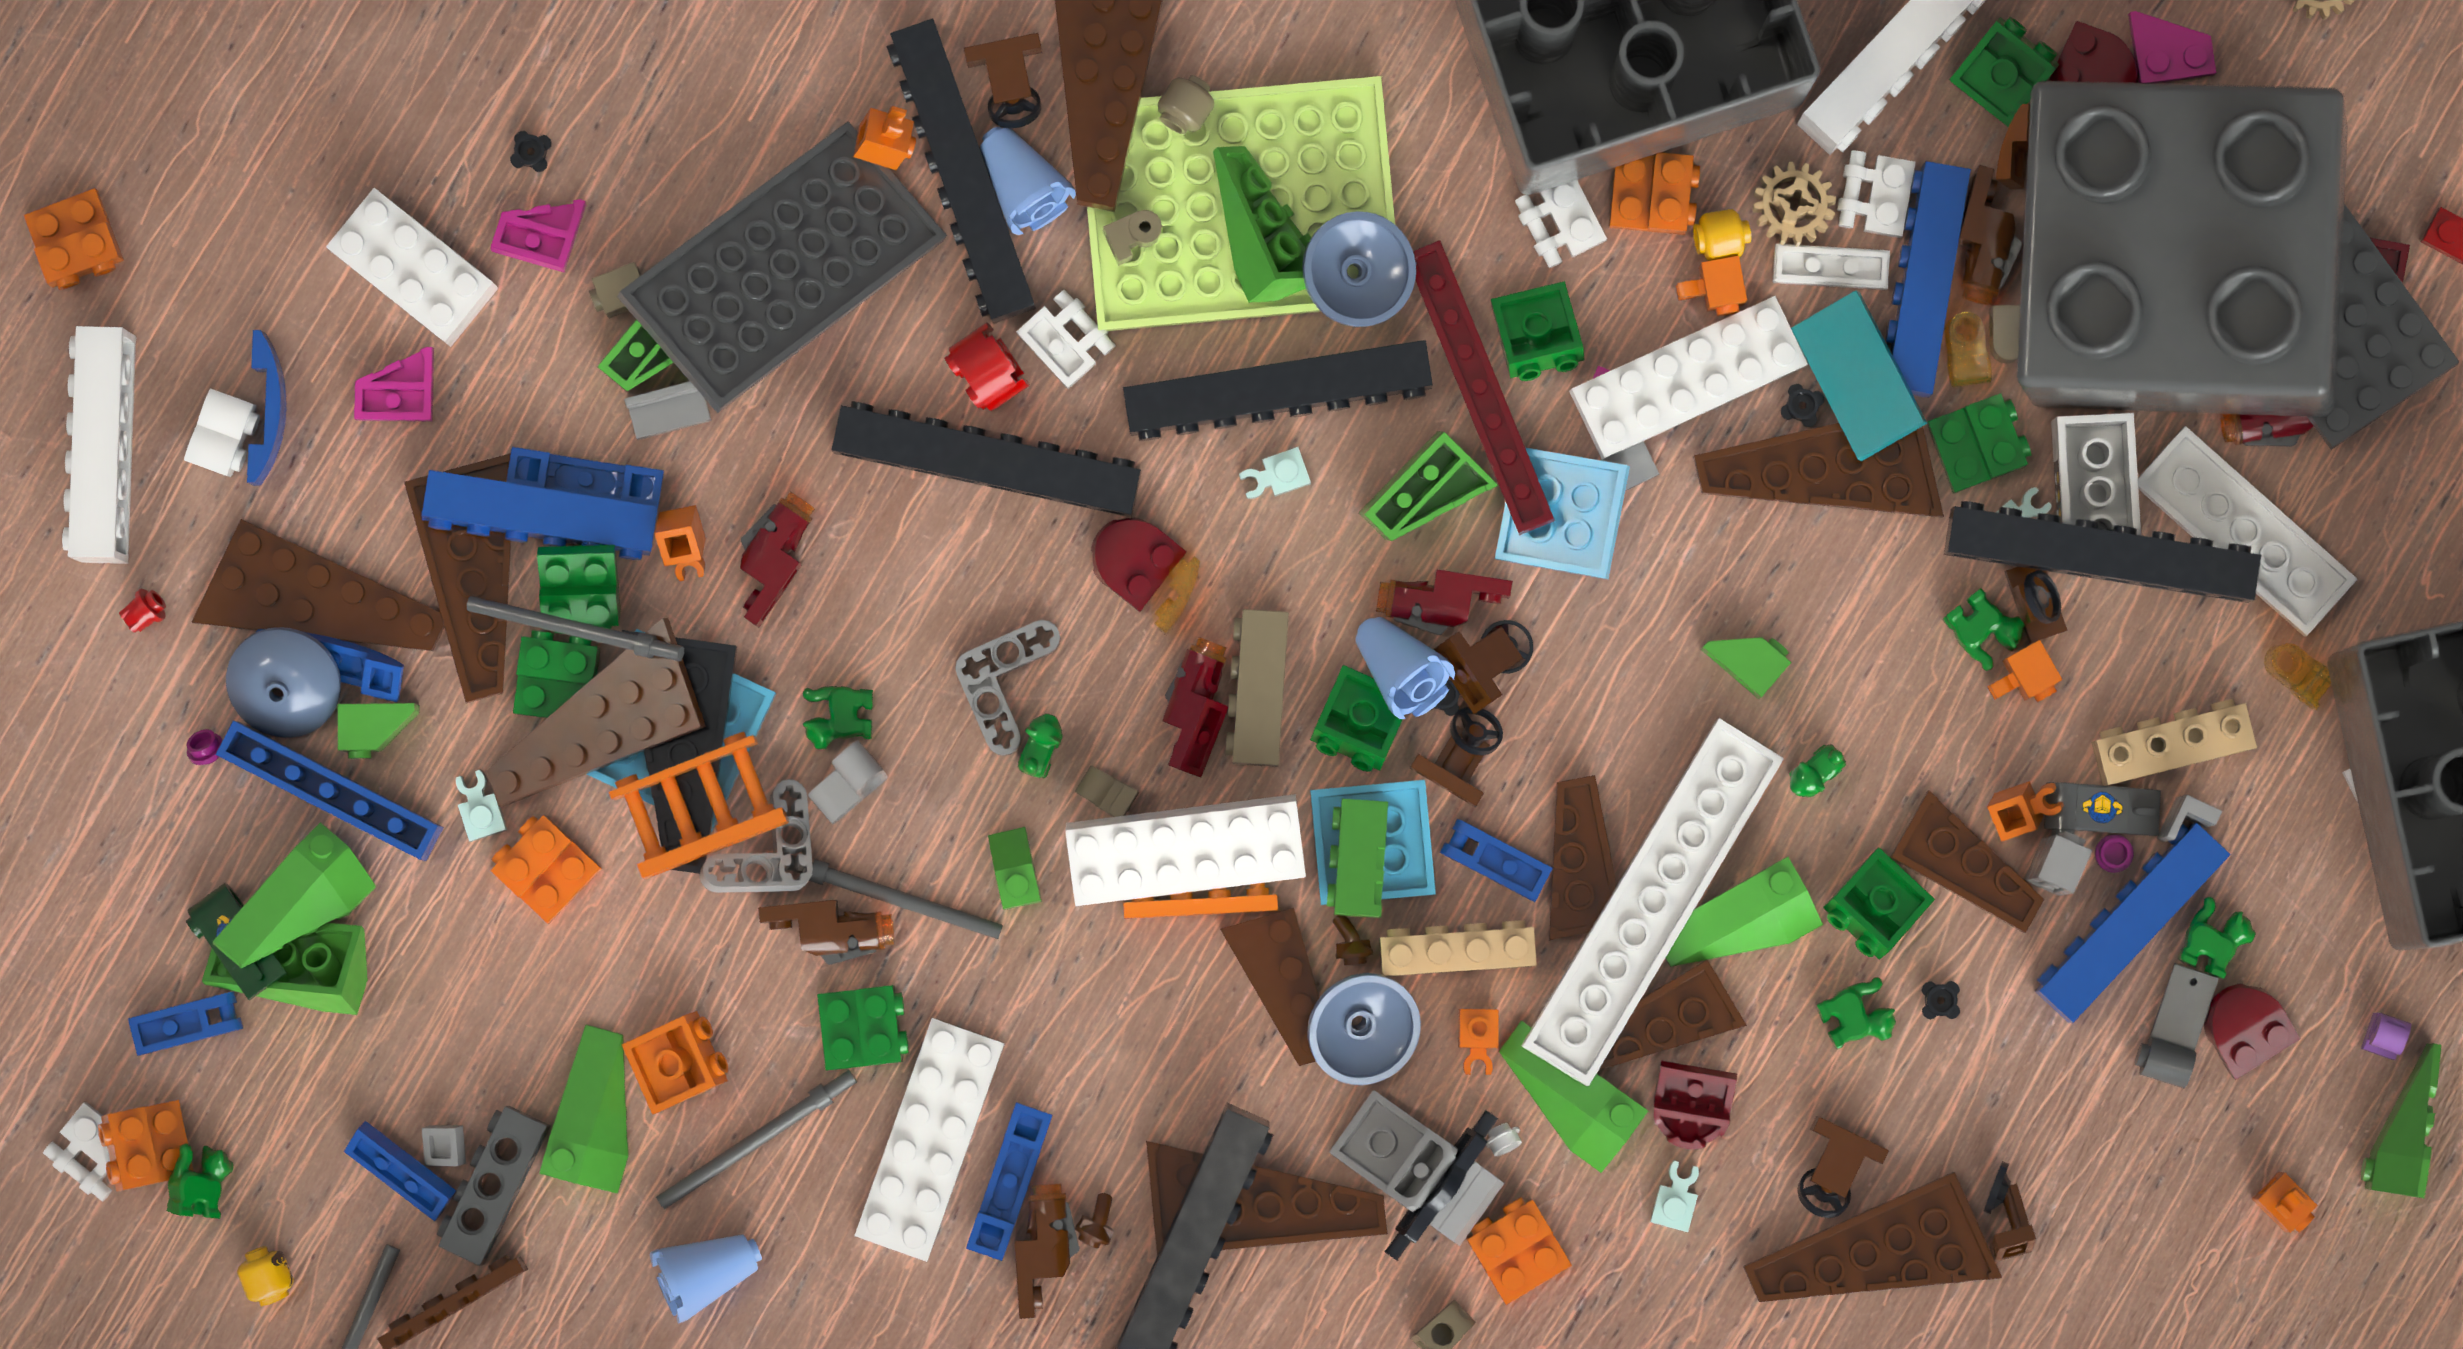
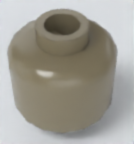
M1193 75L1189 79L1180 77L1173 79L1158 101L1161 122L1171 130L1185 135L1187 131H1198L1214 108V99L1208 93L1210 86L1202 79Z

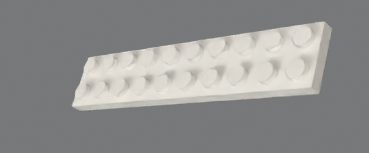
M1716 719L1522 1043V1047L1583 1085H1590L1784 760L1783 757L1722 719Z

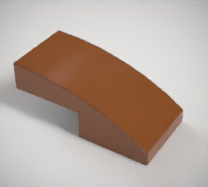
M2022 104L2014 115L1999 154L1996 180L2009 189H2024L2026 152H2028L2030 104Z

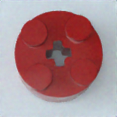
M986 322L949 347L950 354L944 359L957 377L960 376L962 379L965 377L970 387L965 389L974 405L977 408L981 407L982 410L988 408L990 411H993L1029 387L1030 384L1028 380L1018 379V377L1024 374L1021 367L1001 338L995 340L993 335H988L994 329Z

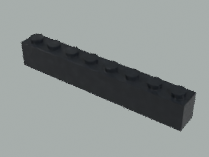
M932 18L890 33L893 44L887 45V49L893 66L901 65L906 79L899 81L906 103L914 101L919 115L913 116L912 120L914 121L919 139L923 137L928 139L931 151L924 154L931 173H940L944 186L937 188L944 210L952 208L957 222L951 223L950 227L957 246L965 244L969 258L962 261L969 281L977 279L982 293L975 295L982 317L990 315L992 323L995 324L1036 309L934 19Z
M1426 340L1127 386L1123 387L1130 436L1138 435L1139 441H1148L1161 438V431L1176 429L1177 435H1186L1199 432L1200 425L1214 423V429H1224L1237 426L1236 420L1252 418V423H1263L1275 420L1274 414L1289 412L1290 417H1301L1313 414L1312 408L1327 406L1328 411L1331 412L1349 409L1350 402L1365 400L1366 406L1387 403V396L1403 394V400L1421 398L1426 396L1425 390L1432 389L1433 383Z
M852 401L850 407L841 405L831 449L834 454L1132 518L1141 478V469L1134 468V461L1113 457L1112 463L1097 460L1098 454L1090 451L1076 449L1075 454L1071 455L1059 452L1061 446L1048 442L1038 441L1037 447L1022 444L1023 438L1015 435L1001 433L1000 439L985 436L986 430L978 427L963 425V430L959 431L947 428L949 422L936 418L926 417L925 423L910 420L911 414L903 411L889 409L888 415L873 412L874 406L866 403Z
M1961 501V507L1954 506L1950 509L1944 555L2244 603H2250L2255 600L2261 554L2251 553V546L2230 543L2228 549L2213 547V540L2191 537L2190 543L2175 541V534L2153 531L2152 537L2136 535L2137 528L2114 525L2113 531L2098 529V522L2076 519L2075 525L2060 523V516L2038 513L2037 519L2022 517V510L1999 507V513L1983 511L1984 504Z
M1226 1103L1115 1349L1177 1348L1178 1343L1173 1341L1178 1328L1185 1330L1190 1321L1194 1308L1190 1307L1189 1303L1194 1292L1201 1295L1210 1275L1205 1272V1268L1210 1258L1217 1260L1226 1239L1220 1237L1226 1223L1233 1225L1241 1208V1204L1236 1202L1241 1189L1249 1190L1255 1178L1257 1169L1253 1168L1252 1165L1258 1153L1265 1155L1271 1143L1273 1134L1268 1132L1270 1128L1268 1120L1230 1103Z

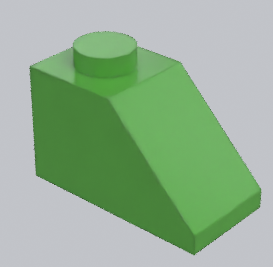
M1763 637L1708 641L1701 648V651L1757 699H1760L1792 663L1786 658L1789 654L1788 650L1773 638L1768 642Z
M415 703L338 704V750L348 752V759H371V752H382L420 713V705Z
M1022 827L988 835L1003 909L1008 910L1042 902L1026 828Z

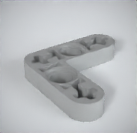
M1039 620L965 652L956 662L955 669L958 679L986 743L997 755L1007 756L1017 751L1021 743V735L996 678L1045 657L1057 649L1061 637L1055 624L1050 621ZM1043 627L1045 632L1052 631L1054 633V636L1049 639V647L1043 648L1041 643L1029 647L1034 653L1029 657H1026L1024 645L1017 638L1025 634L1026 641H1029L1037 636L1036 629ZM1006 642L1014 643L1019 649V657L1011 664L1002 663L997 657L999 646ZM990 649L991 658L999 669L991 673L990 665H987L979 670L980 677L973 679L970 674L964 676L962 670L967 667L966 660L973 658L976 663L986 660L987 658L982 652ZM984 693H994L999 698V708L993 714H984L978 709V699ZM1003 713H1006L1008 720L1000 722L1006 732L1013 731L1015 737L1010 739L1011 747L1004 749L1001 744L994 745L993 739L998 737V733L994 725L986 729L984 721L996 720Z
M783 780L776 785L770 795V804L773 803L774 809L782 807L786 813L788 812L787 802L780 799V797H782L785 791H789L791 797L797 798L791 806V816H788L789 823L772 829L773 853H735L710 856L700 869L699 875L700 881L706 889L717 893L797 891L806 886L812 876L813 865L807 793L801 783L796 780ZM787 826L797 828L801 834V841L797 844H788L781 836V829ZM798 853L795 858V868L798 871H803V873L800 874L797 880H793L792 874L785 873V871L791 865V854ZM753 863L763 866L766 871V879L760 882L749 879L746 874V867ZM735 864H739L737 874L739 882L735 881L736 874H726L722 881H717L716 875L709 874L715 865L720 866L721 872H733L736 867Z

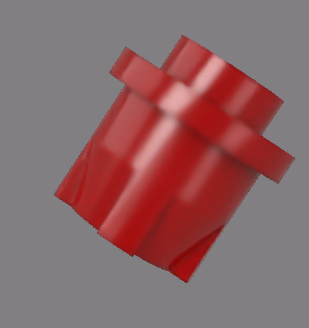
M141 588L135 593V598L119 612V615L132 632H141L155 621L161 622L165 619L164 609L166 604L154 590L148 592Z

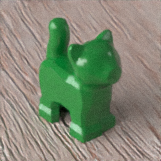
M1980 588L1967 599V602L1974 611L1971 615L1964 616L1963 608L1959 605L1942 620L1949 629L1953 630L1957 642L1970 657L1979 661L1983 670L1989 671L1994 667L1993 659L1981 648L1982 643L1990 634L1994 633L1996 640L2003 647L2013 651L2022 640V631L2025 624L2018 616L2008 617L2003 615L1998 607L1988 601L1984 590Z
M825 686L817 690L804 689L803 698L807 701H828L829 719L816 717L803 723L806 729V737L814 744L815 749H827L829 744L835 739H848L862 736L864 739H872V719L858 718V710L861 707L872 710L873 690H854L846 686Z
M1045 713L1033 719L1029 727L1025 729L1029 737L1017 766L1021 772L1037 778L1047 777L1051 768L1050 761L1053 752L1059 747L1063 738L1062 729L1057 717Z
M1833 744L1822 745L1806 763L1800 762L1789 773L1791 791L1800 797H1812L1824 791V783L1832 780L1846 766V760L1842 752L1836 749Z
M2206 897L2203 907L2195 914L2190 927L2186 931L2184 947H2182L2178 959L2195 967L2198 962V956H2207L2209 959L2204 972L2224 979L2227 974V964L2234 957L2237 948L2243 944L2251 943L2256 933L2252 929L2250 919L2243 916L2242 911L2234 912L2228 918L2223 932L2208 924V919L2216 909V902L2214 898Z
M1874 977L1871 982L1851 985L1846 989L1840 990L1833 998L1816 1004V1009L1823 1024L1829 1021L1831 1016L1837 1017L1840 1026L1828 1032L1836 1050L1842 1048L1847 1042L1857 1041L1867 1036L1876 1037L1881 1041L1892 1037V1030L1896 1024L1893 1015L1895 1009L1878 1008L1867 1015L1862 1001L1864 995L1874 994L1881 989L1883 983L1880 978Z
M189 1144L181 1145L179 1158L168 1182L169 1200L166 1211L179 1216L193 1217V1214H197L206 1218L220 1219L221 1212L218 1209V1201L222 1193L221 1182L232 1173L234 1168L233 1162L228 1159L227 1154L222 1150H213L208 1146H204L201 1160L202 1172H195L189 1170L193 1159L191 1146Z

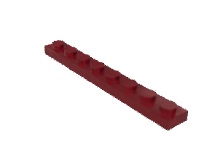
M1439 240L1414 250L1416 262L1415 281L1519 535L1554 522L1555 519L1441 241Z

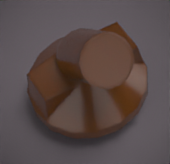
M1337 915L1333 919V924L1345 942L1336 944V959H1343L1344 965L1367 963L1366 956L1373 955L1370 940H1360L1359 934L1349 918Z
M1106 1193L1098 1194L1093 1217L1089 1218L1083 1215L1075 1226V1230L1080 1233L1078 1239L1097 1249L1101 1244L1109 1245L1114 1232L1111 1227L1106 1225L1112 1204L1111 1195Z

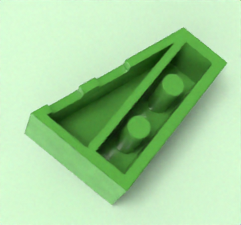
M636 319L599 363L597 368L625 391H629L674 362Z
M1437 431L1362 508L1359 514L1385 540L1393 541L1454 507L1456 508L1466 503V501L1477 495L1498 486V484L1445 432Z
M1342 799L1341 807L1333 806L1332 830H1339L1338 845H1331L1329 868H1337L1336 884L1328 883L1327 906L1334 907V915L1381 917L1388 802Z

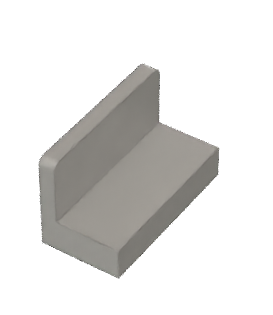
M690 381L624 399L626 407L630 412L637 440L712 421L706 399Z
M2189 795L2176 797L2157 839L2162 842L2174 840L2184 819L2192 823H2198L2203 828L2214 826L2217 824L2222 811Z

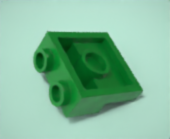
M1999 17L1949 81L2009 127L2020 106L2030 102L2032 87L2040 81H2047L2060 64L2054 60L2057 53L2050 46L2042 41L2035 45L2024 36L2027 29L2012 17H2009L2007 21Z
M1565 281L1491 299V306L1510 378L1519 377L1521 381H1531L1538 378L1543 370L1556 368L1559 372H1568L1575 369L1579 364L1578 362L1585 361L1583 343Z
M2001 393L1927 421L1929 432L1953 494L2022 469L2028 465L2026 458L2032 456L2030 446L2024 434L2017 436L2012 423L2018 420L2016 409L2011 399L2004 401Z
M615 545L538 547L537 561L541 613L612 629L613 626H619L621 604Z
M532 630L531 638L521 637L513 714L548 718L597 675L601 648L591 646L592 640L569 636L568 643L553 641L554 633Z
M1343 665L1310 740L1317 743V750L1325 755L1336 756L1337 753L1352 758V765L1359 770L1370 772L1374 768L1380 771L1403 719H1399L1389 710L1374 678Z
M1878 847L1823 908L1829 913L1827 919L1834 928L1840 931L1846 929L1857 939L1855 945L1862 954L1868 957L1875 955L1880 960L1891 951L1933 903L1935 898Z
M894 985L817 994L826 1071L903 1062L902 1054L909 1053L906 1030L899 1031L898 1016L905 1015L902 992L895 993Z

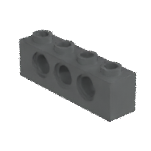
M505 1106L502 1112L499 1110L495 1111L487 1127V1131L492 1133L486 1147L479 1145L471 1160L470 1166L475 1167V1170L469 1182L463 1179L453 1200L458 1202L452 1217L446 1215L438 1229L437 1236L442 1238L438 1245L439 1247L478 1266L485 1265L551 1125L511 1106ZM505 1138H510L517 1144L518 1151L512 1160L503 1159L498 1151L500 1142ZM488 1173L496 1174L501 1181L500 1190L495 1195L487 1194L482 1188V1179ZM471 1208L479 1209L484 1215V1223L478 1230L469 1228L465 1222V1215Z

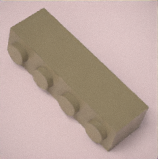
M1243 609L1242 618L1234 619L1233 640L1241 641L1240 656H1232L1231 679H1238L1237 694H1229L1228 717H1235V732H1227L1225 755H1233V764L1279 766L1289 612Z

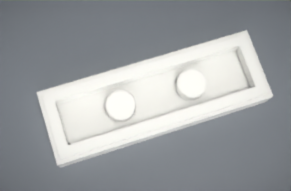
M1776 243L1772 283L1887 290L1890 251L1809 245L1795 246L1793 244L1781 245Z

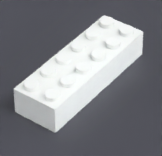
M1910 0L1802 114L1797 125L1829 155L1837 148L1843 153L1862 131L1858 125L1863 120L1869 125L1888 103L1884 98L1889 93L1895 98L1910 82V79L1914 76L1910 70L1915 65L1921 70L1940 48L1937 42L1942 38L1947 43L1962 27V24L1966 21V18L1962 15L1966 11L1973 15L1986 0Z
M76 326V336H71L69 341L70 359H75L74 374H69L68 395L73 397V412H68L66 429L67 434L72 435V451L66 452L65 470L67 474H71L70 489H65L64 510L69 512V527H64L62 544L63 549L68 550V557L82 563L128 564L136 336L122 327Z
M1296 794L1066 823L1065 832L1075 906L1306 877Z

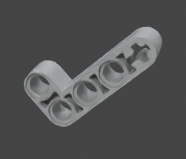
M859 740L848 746L832 761V765L836 770L808 794V797L832 824L844 817L888 778L883 768Z

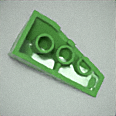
M585 1025L539 1174L613 1193L619 1192L629 1157L626 1124L627 1107L625 1101V1061L622 1047L624 1039L622 1034Z
M2426 1044L2370 1151V1157L2364 1158L2361 1168V1180L2366 1181L2365 1189L2425 1198L2432 1147H2427L2424 1142L2425 1136L2429 1135L2431 1128L2434 1126L2435 1119L2433 1106L2428 1105V1100L2435 1097L2438 1088L2441 1056L2440 1044Z

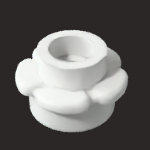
M1508 1123L1496 1126L1488 1133L1489 1139L1487 1140L1486 1147L1491 1148L1494 1156H1501L1516 1149L1522 1143L1518 1135L1520 1129L1518 1127L1511 1129Z

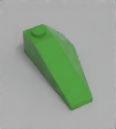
M1245 146L1217 147L1213 153L1233 266L1248 302L1277 301L1306 289L1302 267L1304 253L1311 236L1309 233L1302 235L1290 219L1294 215L1288 204L1282 207L1271 193L1272 182Z
M320 822L289 853L215 938L213 944L242 969L280 950L284 944L304 934L307 936L317 931L318 927L336 918L339 920L349 915L376 888V885L350 847Z
M1786 857L1695 908L1667 954L1666 960L1670 967L1790 944L1822 926L1823 923L1808 890L1789 857Z
M326 923L318 927L317 931L307 936L304 934L284 944L283 948L274 952V955L287 974L259 993L257 997L323 1012L358 1015L368 981L365 931L362 926ZM211 949L202 982L205 985L243 993L217 954Z
M1521 1020L1499 1050V1053L1557 1131L1568 1149L1602 1173L1648 1113V1110L1598 1074L1595 1075L1589 1086H1585L1522 1047L1521 1045L1530 1032L1531 1027Z

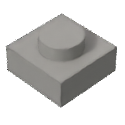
M429 1125L422 1128L425 1166H460L466 1164L463 1125Z

